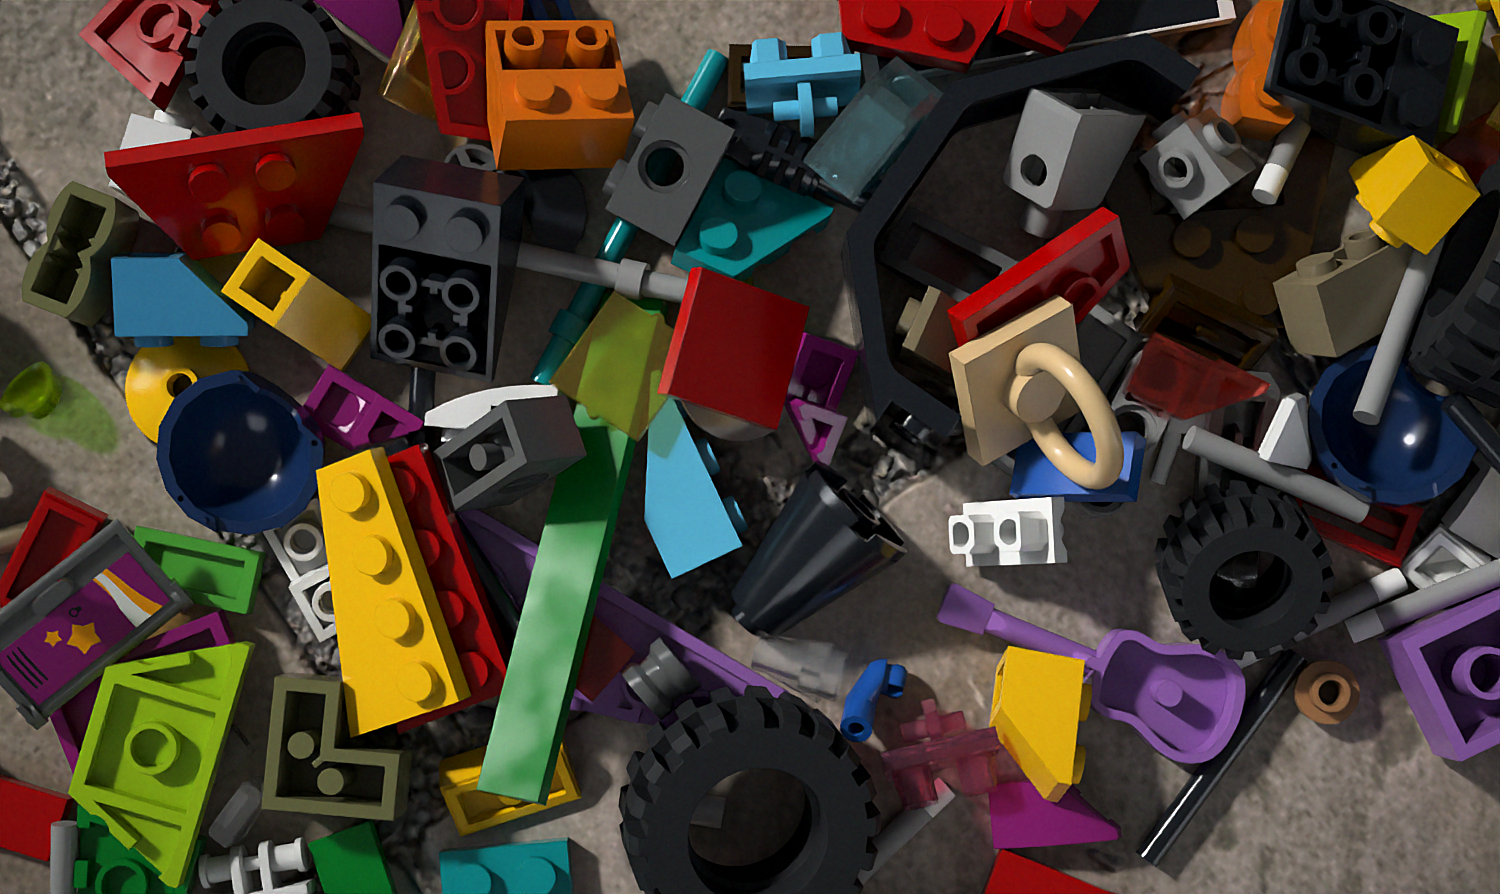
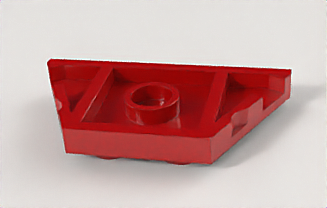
M360 112L108 151L104 152L105 168L108 177L192 260L247 252L258 238L271 247L321 239L365 134Z

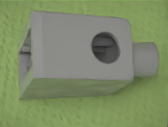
M1031 87L1003 174L1006 186L1028 198L1018 225L1035 236L1050 239L1053 238L1064 210L1095 209L1102 202L1146 115L1098 89Z

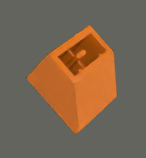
M612 20L487 21L485 29L487 121L496 170L613 168L619 158L624 160L635 118Z

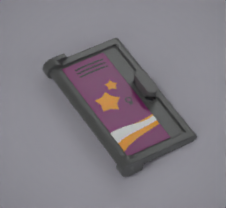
M116 518L0 609V685L16 702V710L25 718V721L38 730L49 721V716L101 676L107 666L116 664L182 610L186 612L196 603L192 599L190 591L184 589L175 578L170 579L126 527ZM65 578V579H68L70 582H68L67 580H60V581H58V580Z

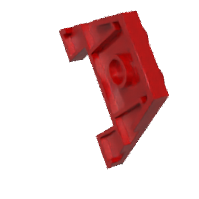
M837 0L840 30L845 35L850 50L967 74L1000 21L1007 0Z

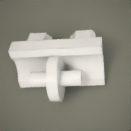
M1064 497L963 503V515L950 516L948 521L950 551L952 554H965L966 567L1067 563V550L1062 542L1064 527L1061 523V517L1065 509Z

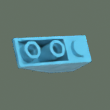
M659 370L651 374L644 521L671 578L675 579L743 547L737 534L748 530V526L733 495L720 499L710 476L721 472V469L706 437L693 442L683 420L689 416L683 408L681 401L657 393L662 376Z

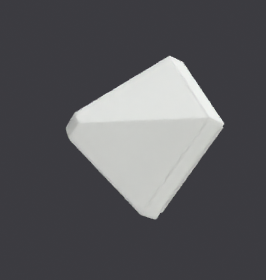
M1296 392L1282 399L1258 450V453H1260L1259 458L1268 462L1308 469L1313 456L1308 431L1306 396Z
M1440 523L1405 556L1401 567L1398 569L1406 579L1421 590L1491 562V555L1451 532L1445 525Z

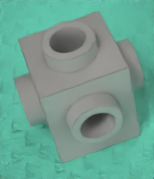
M1212 107L1189 119L1184 110L1173 116L1152 133L1158 144L1139 158L1149 171V179L1154 188L1171 201L1183 219L1201 209L1256 169V166L1240 146V138L1235 128L1226 119L1219 117Z

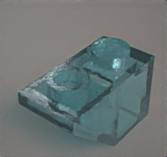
M896 56L864 84L808 152L803 162L818 173L828 185L839 190L853 202L897 161L939 101L943 92Z

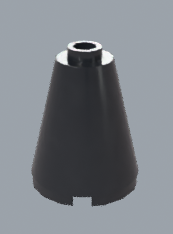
M816 460L805 470L731 592V596L736 603V606L732 609L734 617L749 633L756 637H759L763 632L771 637H778L895 564L907 553V549L901 547L904 544L902 537L888 519L863 494L858 498L846 488L840 490L848 480L825 463Z

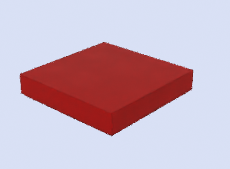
M703 267L691 268L657 393L764 429L777 430L810 307Z

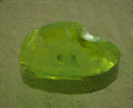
M40 361L32 364L19 373L8 385L1 397L0 408L12 418H19L27 414L36 420L47 417L54 411L62 395L60 375L46 362Z

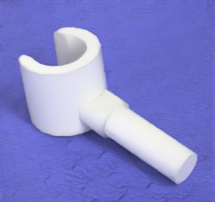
M1179 400L1164 429L1163 444L1150 478L1151 481L1165 485L1177 449L1180 446L1181 434H1186L1193 425L1201 429L1204 428V403L1197 400Z

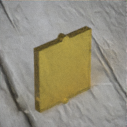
M613 291L549 383L585 407L590 419L596 420L600 417L636 442H639L670 398L658 394L657 391L674 329L665 324L664 316L661 313L651 315Z

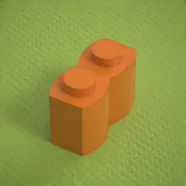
M1259 0L1243 18L1234 37L1232 57L1236 74L1225 89L1221 103V117L1226 119L1241 137L1268 142L1285 128L1295 116L1263 91L1284 0Z

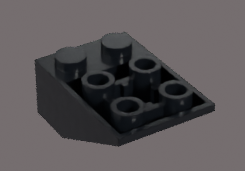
M1284 0L1263 91L1331 143L1364 156L1412 135L1434 147L1459 29L1388 0Z
M401 155L374 181L371 359L492 383L495 379L522 238L524 177Z

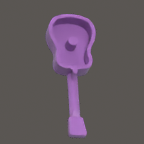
M956 583L948 585L936 614L938 622L980 635L986 632L1025 649L1085 660L1084 673L1086 675L1084 683L1092 685L1090 709L1110 719L1125 722L1145 744L1156 752L1177 762L1188 764L1202 763L1220 753L1233 735L1242 714L1246 686L1240 667L1233 659H1228L1223 651L1219 650L1213 655L1202 650L1200 644L1188 642L1157 643L1145 634L1123 628L1110 630L1100 641L1096 650L999 611L994 608V603Z

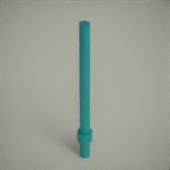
M708 49L681 101L703 112L729 64V59L715 50ZM669 150L660 151L653 155L648 163V176L650 180L656 185L663 186L679 155ZM617 216L595 258L620 264L640 227ZM581 282L567 310L560 308L548 329V332L553 335L530 376L531 380L540 385H555L574 348L581 349L589 336L593 326L588 322L607 287Z

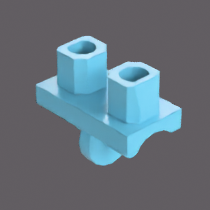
M842 32L819 34L811 39L812 57L788 59L786 41H782L779 38L755 40L752 43L750 63H743L747 114L773 113L774 121L799 119L801 137L814 136V118L838 116V107L860 105V54H851L845 35Z

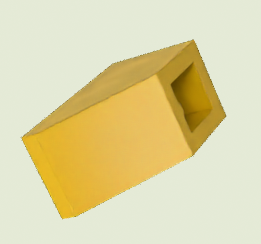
M1414 135L1356 160L1348 169L1359 191L1356 195V200L1370 212L1373 218L1369 223L1371 229L1385 242L1396 248H1400L1404 243H1407L1424 255H1427L1480 196L1479 191L1462 166Z
M259 238L221 290L222 293L273 328L342 372L347 368L371 333V314Z
M1008 646L996 667L989 727L1041 796L1047 801L1059 802L1072 783H1080L1084 770L1086 749L1084 745L1076 744L1078 721L1086 722L1092 699V685L1083 683L1085 660Z

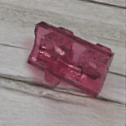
M933 698L920 701L924 719L900 724L904 743L928 738L929 742L881 752L886 782H894L896 793L905 811H913L938 804L932 772L956 766L963 797H974L997 790L995 757H998L1000 743L996 727L944 738L943 734L967 729L964 714L961 710L938 716Z

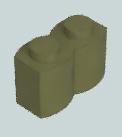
M74 181L70 182L59 193L49 212L46 230L47 242L35 252L26 267L22 281V301L88 327L96 324L106 312L113 297L111 258L121 252H131L139 230L138 211L113 196Z

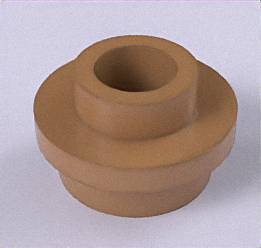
M1317 660L1309 663L1299 672L1294 682L1293 695L1298 709L1305 717L1321 724H1336L1344 721L1354 712L1359 702L1360 688L1355 675L1344 664L1333 660ZM1331 680L1337 686L1338 695L1332 703L1324 704L1319 697V688L1325 681Z

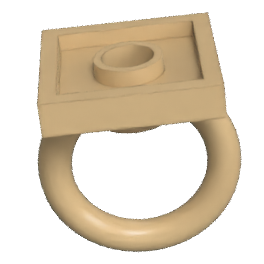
M1056 294L949 352L968 455L984 467L1034 438L1048 460L1064 476L1079 486L1100 490L1111 486L1119 478L1124 464L1122 435L1115 414L1105 394L1092 375L1081 364L1074 310L1071 303ZM1082 411L1094 439L1096 462H1091L1080 455L1063 436L1057 424Z

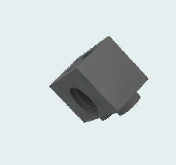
M665 93L659 106L649 101L632 132V136L641 141L630 162L628 163L619 158L604 184L602 193L611 197L605 209L676 247L736 135L735 129L668 93ZM664 150L677 153L684 162V171L681 178L670 186L656 185L648 176V163L656 153Z
M566 395L505 400L431 453L451 513L511 505L587 456Z

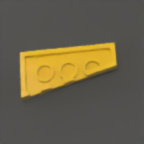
M384 448L369 449L316 470L350 738L470 697L469 687Z

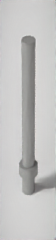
M337 201L328 225L373 235V209ZM524 242L520 244L516 267L613 288L616 296L642 301L644 296L681 304L688 281L686 278L650 271V264L623 258L619 264Z

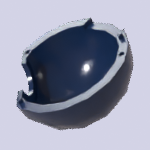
M1376 345L1348 352L1324 370L1310 396L1308 431L1312 454L1328 481L1359 501L1398 508L1439 496L1463 477L1477 449L1442 411L1441 405L1449 396L1437 395L1423 387L1413 377L1409 369V362L1404 356L1402 357L1379 423L1368 425L1359 422L1353 417L1356 403L1378 347Z
M230 370L198 379L173 399L159 426L156 460L166 491L187 517L216 533L224 531L251 535L279 527L281 529L306 509L318 488L316 470L324 467L326 442L318 423L310 413L283 389L252 372Z

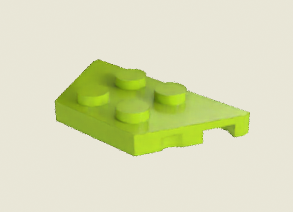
M243 641L118 663L105 668L68 794L91 815L101 817L107 823L110 833L128 850L134 847L162 873L158 878L167 886L177 889L184 883L255 643Z

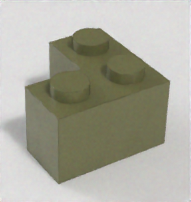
M294 672L275 676L261 809L394 821L407 812L413 747L350 742L342 677Z

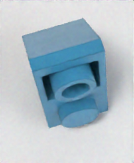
M121 252L111 258L115 337H134V346L165 347L174 344V336H199L201 346L227 347L238 345L239 336H248L255 327V315L222 293L221 290L224 286L197 260H192L185 252Z

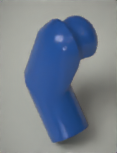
M878 659L869 663L845 698L840 731L847 740L863 742L870 738L880 694L892 699H898L903 695L908 672L903 665L888 664L887 659Z

